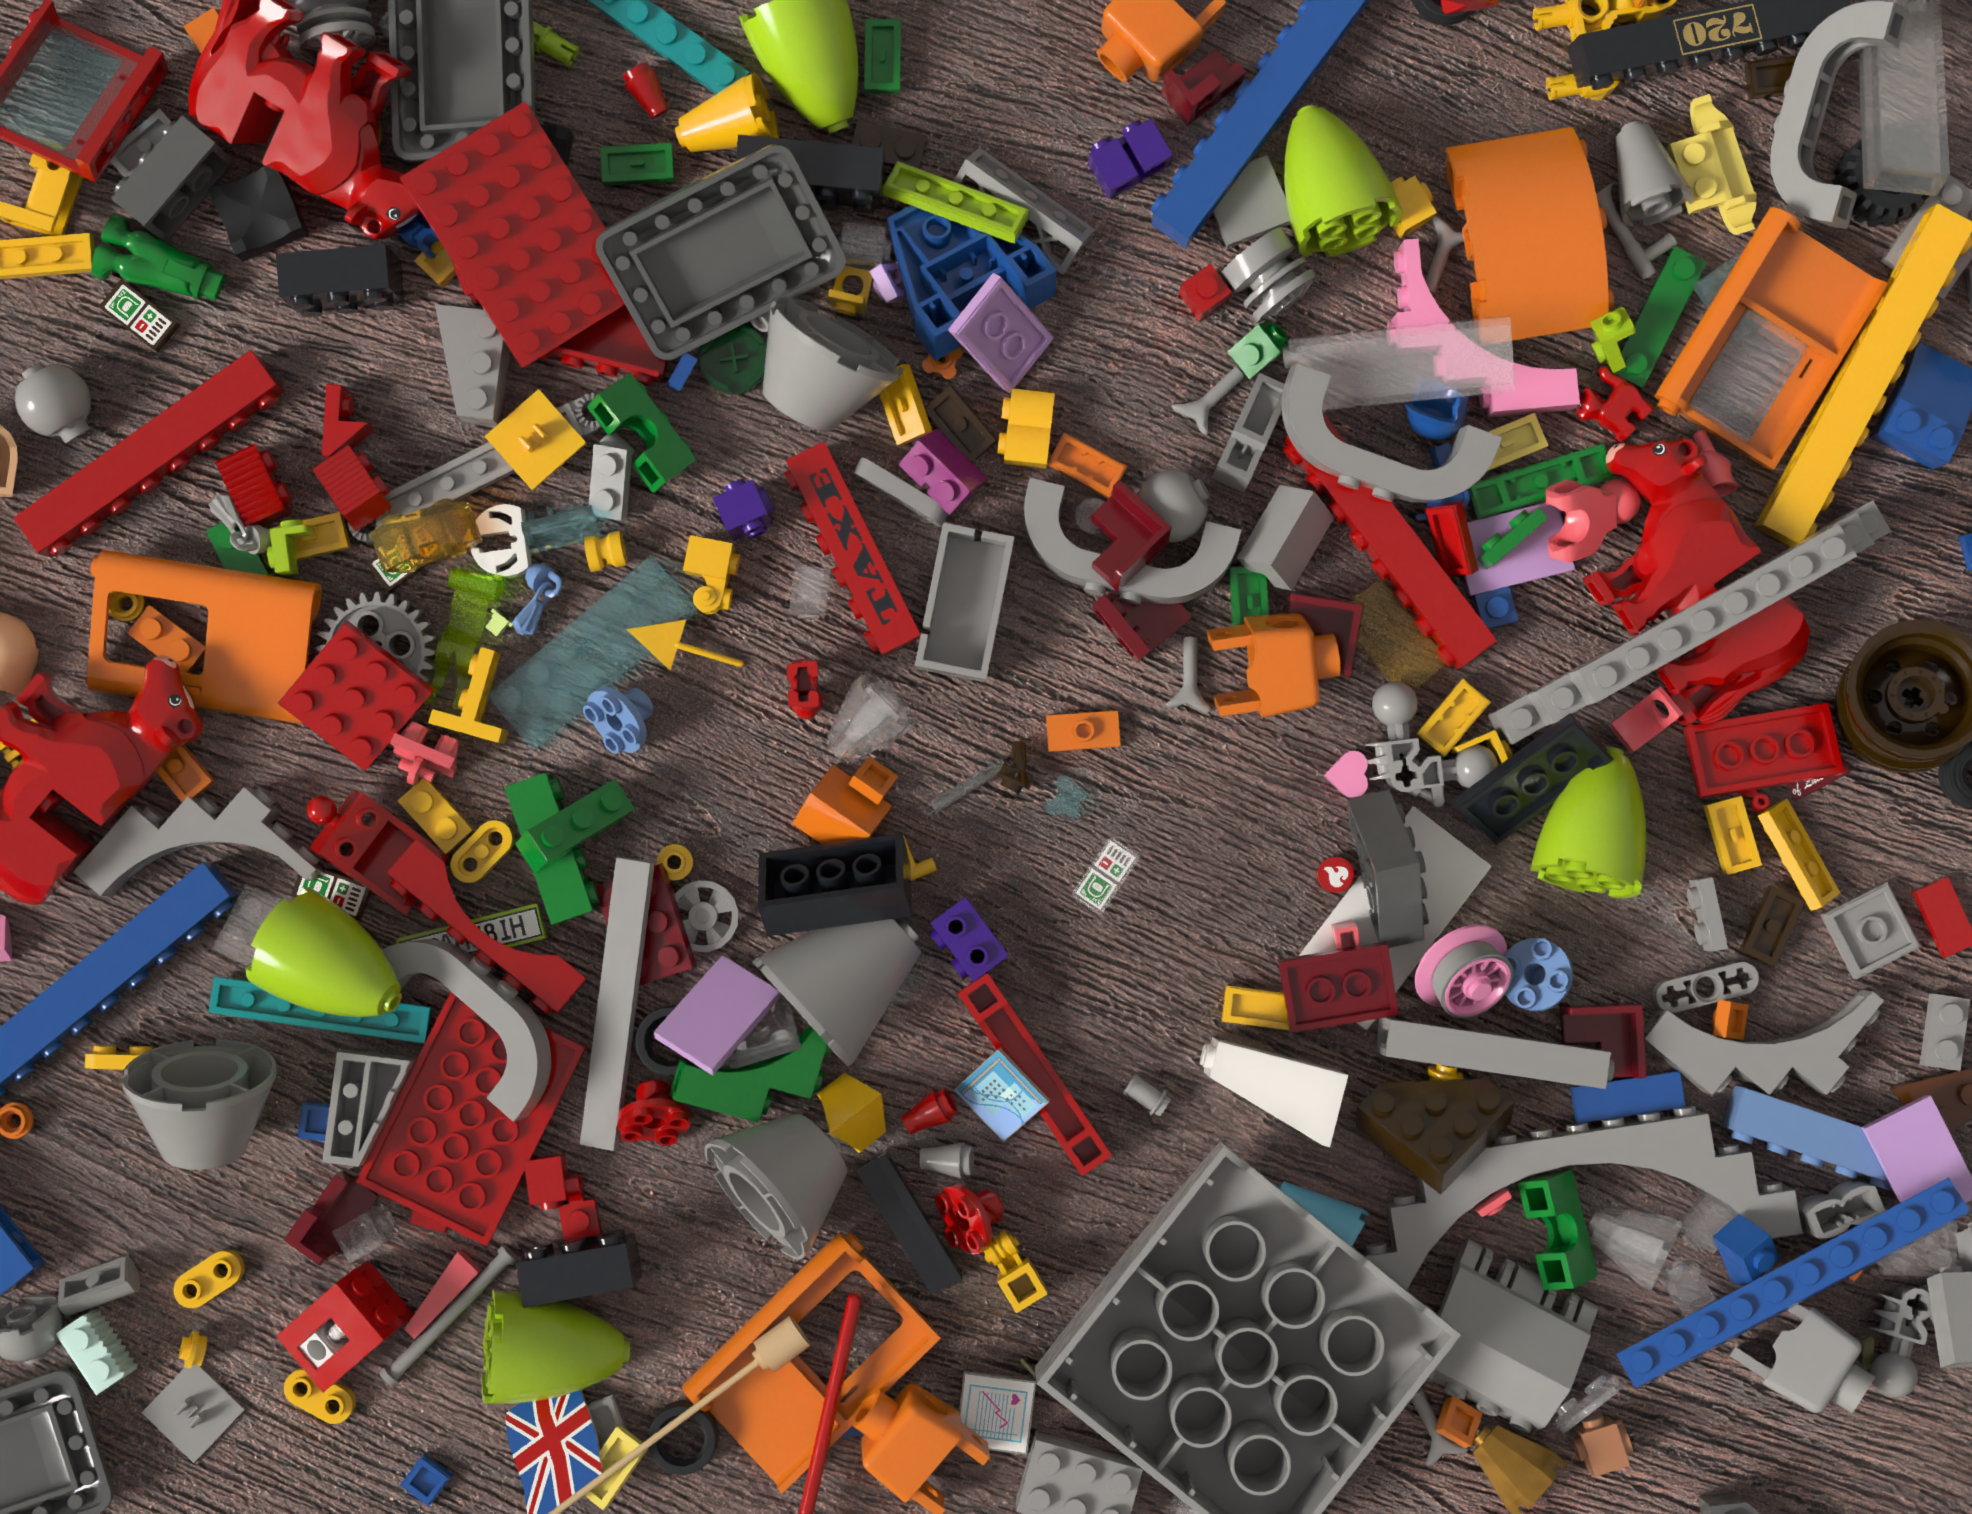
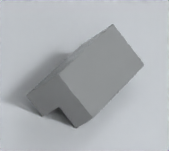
M1279 485L1237 559L1247 570L1264 574L1274 587L1292 591L1333 521L1334 516L1314 491Z

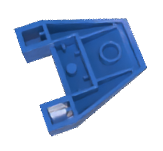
M911 205L887 217L914 332L934 361L962 346L948 329L961 314L959 311L969 304L992 273L1002 277L1029 309L1055 296L1057 270L1040 248L1021 234L1016 243L1013 244Z

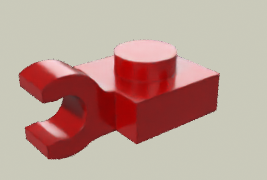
M581 1174L568 1176V1179H565L568 1202H564L563 1206L559 1207L564 1242L569 1239L601 1235L602 1228L596 1197L585 1199Z

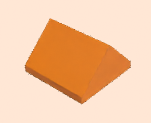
M833 765L811 791L792 824L820 844L870 838L892 808V805L884 799L877 805L848 785L852 777Z

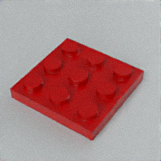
M346 620L279 700L278 704L366 771L390 743L394 734L401 730L429 697L434 688Z

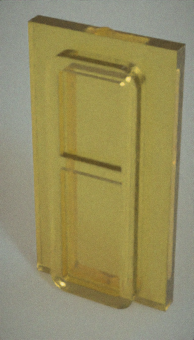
M1378 579L1360 595L1355 596L1352 602L1365 603L1358 644L1390 682L1400 681L1415 690L1421 684L1427 682L1432 675L1445 665L1436 652L1437 646L1429 637L1426 638L1418 630L1414 623L1415 620L1406 609L1399 605L1392 592L1381 579Z

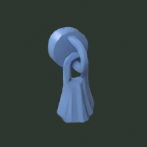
M545 563L532 564L525 574L528 586L536 594L512 622L516 632L523 636L527 634L534 635L537 632L542 611L549 598L558 595L562 589L560 576ZM541 593L544 594V599L542 601H539L538 598L540 597Z

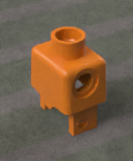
M1112 0L1104 9L1101 32L1108 40L1096 51V54L1104 67L1121 82L1126 83L1138 70L1152 82H1159L1165 77L1166 72L1176 68L1200 46L1202 35L1224 13L1226 1L1213 0L1193 19L1174 0Z
M1299 613L1244 617V624L1207 630L1208 641L1213 651L1247 646L1249 667L1246 669L1248 688L1251 689L1214 694L1215 706L1220 717L1258 711L1261 718L1314 707L1320 700L1318 680L1340 676V656L1334 634L1314 636L1308 622Z
M915 1383L907 1384L894 1400L880 1389L874 1390L863 1401L853 1418V1427L864 1434L861 1439L864 1468L904 1503L912 1498L932 1514H943L946 1510L944 1493L926 1480L955 1445L983 1466L990 1459L988 1442L961 1422L960 1412Z

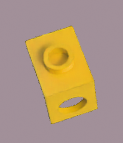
M845 265L842 273L836 277L834 289H829L827 297L830 307H834V311L844 315L855 316L856 313L865 314L873 281L870 271ZM857 276L862 280L863 289L858 295L843 291L842 284L847 277Z
M1496 730L1484 733L1450 750L1451 753H1456L1485 740L1487 747L1496 755L1499 765L1513 756L1506 740L1500 741Z

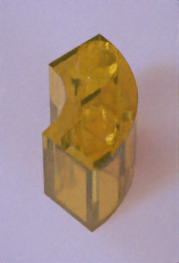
M449 498L438 500L430 507L405 515L393 514L387 516L381 521L382 526L369 533L383 572L411 573L435 561L459 558L483 541L469 502L453 503Z

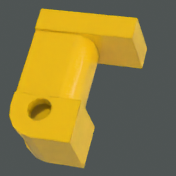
M37 139L38 142L57 151L65 150L58 145ZM32 154L29 165L37 173L25 209L0 201V219L5 223L47 236L65 235L83 177Z

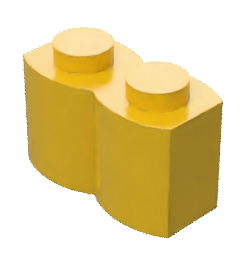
M1012 388L1011 398H1003L1001 419H1008L1007 433L1000 432L997 451V454L1004 455L1003 464L1046 469L1055 393Z

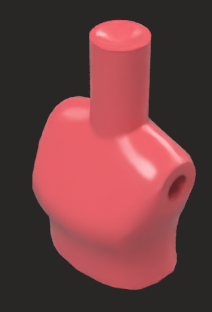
M1706 430L1696 432L1693 435V439L1698 445L1699 456L1703 455L1707 461L1700 469L1705 480L1720 497L1733 493L1739 486L1732 475L1730 460L1715 451Z

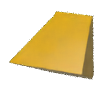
M843 1073L817 1093L823 1104L830 1134L854 1147L857 1153L862 1152L886 1132L882 1094L852 1076Z

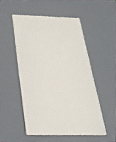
M1414 806L1405 816L1404 826L1412 828L1415 838L1414 850L1415 852L1421 851L1425 861L1426 872L1420 873L1425 882L1427 898L1422 899V903L1425 904L1429 924L1423 925V941L1389 948L1395 992L1404 983L1432 946L1435 939L1442 933L1491 868L1489 863ZM1361 875L1299 956L1336 950L1331 924L1348 921L1356 923L1361 946L1379 943L1369 913L1371 908L1367 891L1363 887ZM1375 1019L1356 1023L1365 1030H1368Z

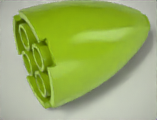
M773 0L754 8L755 14L739 16L743 30L757 59L785 99L818 129L821 130L827 127L829 134L849 127L847 119L853 117L857 100L858 52L854 25L847 0Z
M1308 105L1301 108L1296 113L1297 116L1292 120L1287 139L1284 166L1286 204L1290 224L1300 254L1304 257H1309L1312 255V252H1324L1326 258L1355 251L1377 240V233L1388 224L1390 227L1397 226L1403 216L1402 208L1392 184L1369 147L1340 118L1325 108L1317 107L1316 105Z
M1606 746L1614 760L1594 770L1586 768L1570 780L1566 788L1553 803L1539 835L1530 870L1536 872L1538 870V878L1561 888L1585 893V890L1605 893L1606 890H1609L1608 896L1611 898H1632L1641 893L1646 862L1647 836L1643 797L1630 759L1624 756L1623 750Z
M302 888L300 894L290 902L282 899L265 918L251 943V946L256 948L252 965L250 964L245 968L249 982L277 998L294 1005L338 1016L372 1017L393 1012L402 999V994L400 993L401 986L394 969L371 935L341 907L312 888Z
M492 1290L493 1300H489L483 1343L484 1370H486V1374H482L481 1385L484 1404H516L564 1396L607 1379L620 1371L623 1363L629 1362L630 1341H624L623 1333L600 1317L563 1301L523 1308L520 1292Z

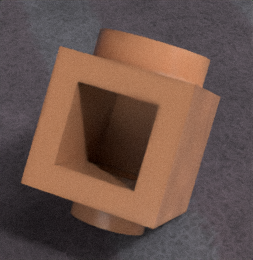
M1595 1414L1582 1419L1583 1424L1573 1427L1577 1437L1572 1439L1576 1456L1579 1461L1584 1460L1587 1470L1595 1477L1630 1466L1627 1455L1633 1454V1448L1621 1419L1613 1421L1609 1416L1604 1417L1603 1414Z

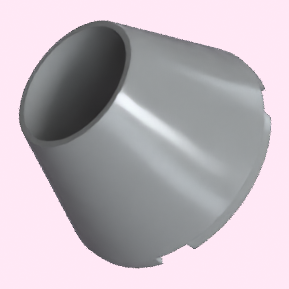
M777 296L770 306L762 392L764 397L782 413L808 427L821 431H831L899 379L903 372V368L899 367L898 370L896 368L899 360L887 347L870 334L838 315L835 320L816 313L819 306L790 296Z
M216 1039V1045L194 1046V1040L176 1042L152 1049L133 1059L124 1069L122 1087L165 1162L182 1169H212L230 1164L244 1154L277 1075L276 1061L263 1048L242 1041Z
M794 1113L712 1139L705 1146L706 1160L710 1162L714 1159L719 1169L713 1174L743 1217L767 1241L774 1237L784 1245L781 1249L782 1253L793 1259H803L810 1252L847 1175V1167L842 1156L825 1133L807 1117Z

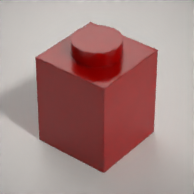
M1211 263L1183 282L1178 292L1198 322L1227 303L1232 293Z
M566 1153L535 1157L524 1161L530 1205L540 1204L541 1210L562 1207V1201L568 1199L565 1179H568L569 1176Z

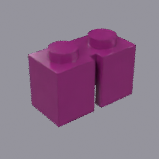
M938 429L919 439L898 464L921 487L928 484L931 488L927 493L949 515L965 505L988 479Z

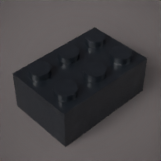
M386 244L276 254L279 297L297 313H300L301 316H321L324 310L335 309L337 313L351 314L358 312V307L372 306L373 310L386 311L394 309V304H405L401 260Z
M624 1229L603 1233V1237L598 1238L596 1241L589 1242V1236L569 1239L566 1244L558 1248H553V1243L538 1244L532 1246L531 1250L526 1251L525 1256L515 1263L523 1308L633 1288L643 1277L635 1233L625 1235Z

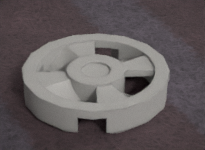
M698 880L684 885L674 894L678 907L689 911L688 919L683 920L692 951L710 952L722 948L733 938L739 926V910L736 898L726 887L714 881ZM706 887L713 889L709 902L700 901L698 888ZM732 912L731 925L718 921V913ZM699 930L706 931L708 945L695 944Z

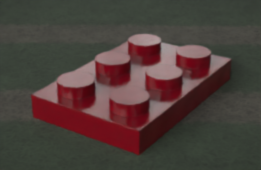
M663 863L654 866L639 986L697 967ZM613 880L595 886L607 925Z
M1387 942L1278 959L1290 1033L1399 1015Z

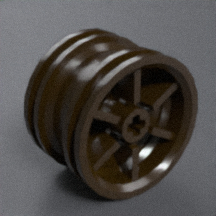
M1924 619L1900 621L1881 629L1870 637L1843 671L1835 690L1834 712L1836 724L1843 739L1854 753L1869 764L1885 771L1909 774L1925 772L1943 765L1972 741V639L1955 627L1939 621ZM1889 661H1895L1899 664L1900 670L1896 673H1891L1887 671L1885 665ZM1927 661L1934 662L1938 668L1937 672L1933 673L1924 668V663ZM1875 691L1881 694V701L1878 704L1869 703L1867 701V694L1869 692ZM1945 693H1954L1957 697L1956 704H1947L1945 702ZM1908 694L1914 697V705L1911 708L1905 705V697ZM1891 722L1898 723L1901 727L1900 734L1896 736L1889 735L1886 731L1887 725ZM1932 722L1939 728L1938 734L1936 736H1929L1925 731L1926 724Z

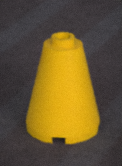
M756 73L746 74L679 118V126L675 127V133L681 147L687 146L690 152L737 148L738 135L779 138L776 115L774 110H769L766 100L770 99L759 76Z

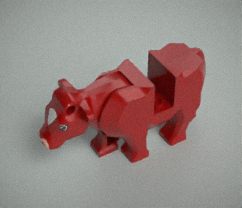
M223 0L215 31L197 61L190 82L188 95L190 116L199 125L220 135L230 144L266 143L279 113H283L262 160V164L287 175L305 190L320 195L347 209L344 220L353 225H360L362 231L368 237L385 240L395 235L400 228L413 222L421 212L400 181V177L406 173L382 165L378 146L379 115L385 105L389 86L398 79L408 77L412 68L388 53L370 51L366 64L360 66L356 76L351 80L352 65L364 57L366 50L337 32H323L321 37L322 49L318 52L316 66L295 60L290 50L287 49L290 35L285 33L281 37L280 33L288 26L301 22L305 12L290 4L288 0Z
M1691 438L1659 441L1642 445L1619 443L1614 445L1606 455L1608 471L1613 475L1626 479L1638 493L1651 503L1645 520L1642 540L1636 552L1625 559L1613 572L1595 571L1583 577L1582 580L1600 606L1609 605L1616 599L1627 598L1635 593L1631 600H1621L1611 605L1630 634L1642 631L1648 622L1655 621L1663 611H1665L1669 618L1719 590L1720 588H1715V583L1761 553L1759 547L1742 529L1733 510L1725 501H1722L1720 496L1705 480L1700 469L1707 461L1703 455L1699 456L1698 445ZM1788 595L1681 655L1680 661H1670L1656 669L1655 672L1669 691L1668 695L1683 712V715L1677 719V722L1680 725H1691L1697 719L1702 724L1719 721L1746 694L1762 689L1784 677L1806 655L1810 629L1804 614Z
M160 655L153 658L146 665L143 686L129 712L103 711L84 713L74 705L57 697L52 687V676L46 671L38 672L16 698V701L28 707L29 715L38 723L25 719L19 705L14 701L5 703L0 708V741L3 745L18 751L22 756V760L11 772L4 788L0 789V890L17 901L29 905L42 904L62 885L82 859L95 846L53 814L50 809L55 810L66 799L99 826H103L120 816L130 800L148 784L171 752L201 736L205 726L204 721L197 712L192 695L182 681L179 664L175 659L166 655Z

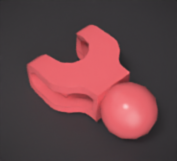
M1569 479L1546 489V506L1552 505L1566 512L1563 527L1558 533L1548 539L1549 557L1559 561L1573 562L1593 555L1601 546L1604 537L1609 531L1617 528V524L1627 523L1639 512L1642 501L1640 494L1625 479L1609 480L1600 488L1588 485L1582 486L1580 483Z

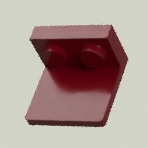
M1111 592L1106 596L1104 594L1091 607L1136 664L1191 619V615L1181 603L1155 604L1141 601L1140 605H1135L1119 600L1120 595Z

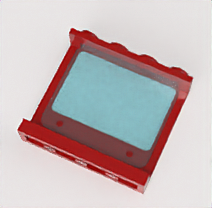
M44 0L39 9L37 8L31 13L28 25L22 34L13 39L9 53L0 64V139L96 183L168 74L169 70L163 52L149 46L143 56L58 17L53 1Z

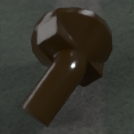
M1015 741L1011 744L1013 765L1004 763L997 776L1003 778L1000 785L1020 793L1022 788L1030 789L1033 775L1025 772L1027 768L1025 743Z

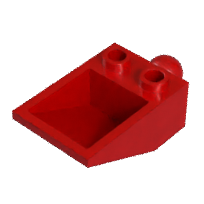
M354 789L338 810L335 802L330 797L324 795L312 798L307 805L309 819L316 824H326L309 849L405 916L417 900L411 895L404 899L389 886L393 880L389 878L387 871L415 839L442 861L446 862L449 858L448 855L366 794ZM370 812V817L362 823L363 815ZM348 842V846L342 850L341 854L339 851L341 844Z

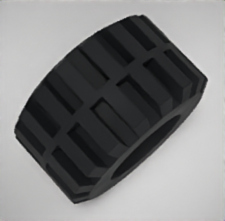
M1894 127L1885 128L1881 132L1877 129L1870 132L1866 137L1864 136L1840 158L1841 162L1836 165L1834 171L1839 176L1833 180V185L1844 186L1857 193L1852 211L1856 215L1853 219L1854 221L1862 223L1864 220H1868L1867 226L1876 227L1880 223L1883 227L1890 226L1895 222H1900L1916 211L1930 197L1933 192L1930 186L1936 183L1937 178L1936 174H1931V171L1936 168L1935 159L1929 160L1927 156L1931 153L1930 148L1926 146L1923 149L1919 145L1922 141L1920 137L1915 135L1911 139L1908 137L1909 131L1904 129L1899 130L1895 134ZM1871 162L1885 163L1895 171L1899 181L1897 194L1882 192L1874 185L1870 177Z

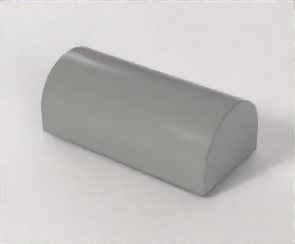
M127 1255L60 1279L58 1308L68 1317L138 1292L140 1290V1277L134 1262Z

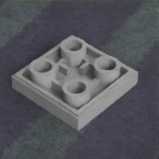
M1268 155L1249 162L1213 211L1214 219L1227 249L1267 234L1278 227L1290 225L1286 197Z

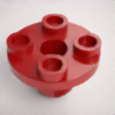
M648 1080L637 1087L636 1101L626 1105L619 1111L617 1126L621 1132V1139L624 1141H656L659 1145L668 1146L675 1144L678 1141V1136L689 1129L691 1125V1112L684 1104L671 1100L669 1095L671 1086L666 1082Z
M955 1183L946 1187L935 1196V1204L941 1212L946 1226L944 1235L951 1247L957 1248L960 1246L964 1251L973 1255L980 1254L990 1247L992 1242L991 1225L1002 1221L1004 1215L1003 1204L995 1192L984 1189L974 1194L966 1186Z

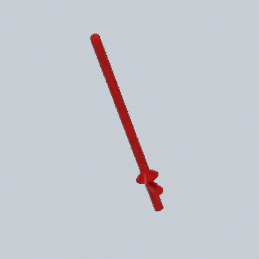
M851 1293L847 1298L798 1514H814L862 1298L858 1293Z

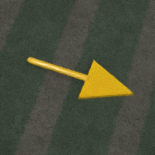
M686 619L626 629L670 671L677 649L737 667L744 666L742 660L680 642Z

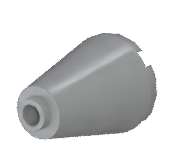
M1633 121L1624 125L1621 128V132L1616 136L1619 204L1623 223L1634 227L1632 221L1642 220L1643 226H1649L1678 215L1683 211L1681 204L1686 200L1689 204L1693 201L1691 188L1649 124Z

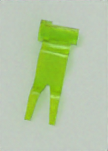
M458 567L451 569L448 577V587L455 589L448 626L441 636L436 649V669L431 684L434 690L425 702L433 703L446 681L452 653L456 652L458 681L452 709L460 711L458 709L459 699L463 689L469 688L471 675L468 674L469 665L474 650L484 633L489 602L498 603L501 599L505 577L489 572L485 575Z

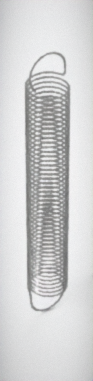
M997 762L996 765L994 764L993 767L988 768L987 772H984L981 776L979 773H976L971 780L969 779L962 786L957 784L956 787L954 786L953 789L948 790L947 794H944L943 797L941 796L940 799L937 797L932 800V805L930 806L936 812H939L946 805H952L953 802L955 803L956 800L958 801L959 798L961 799L968 792H972L976 787L978 788L993 777L995 778L1002 767L1001 763Z

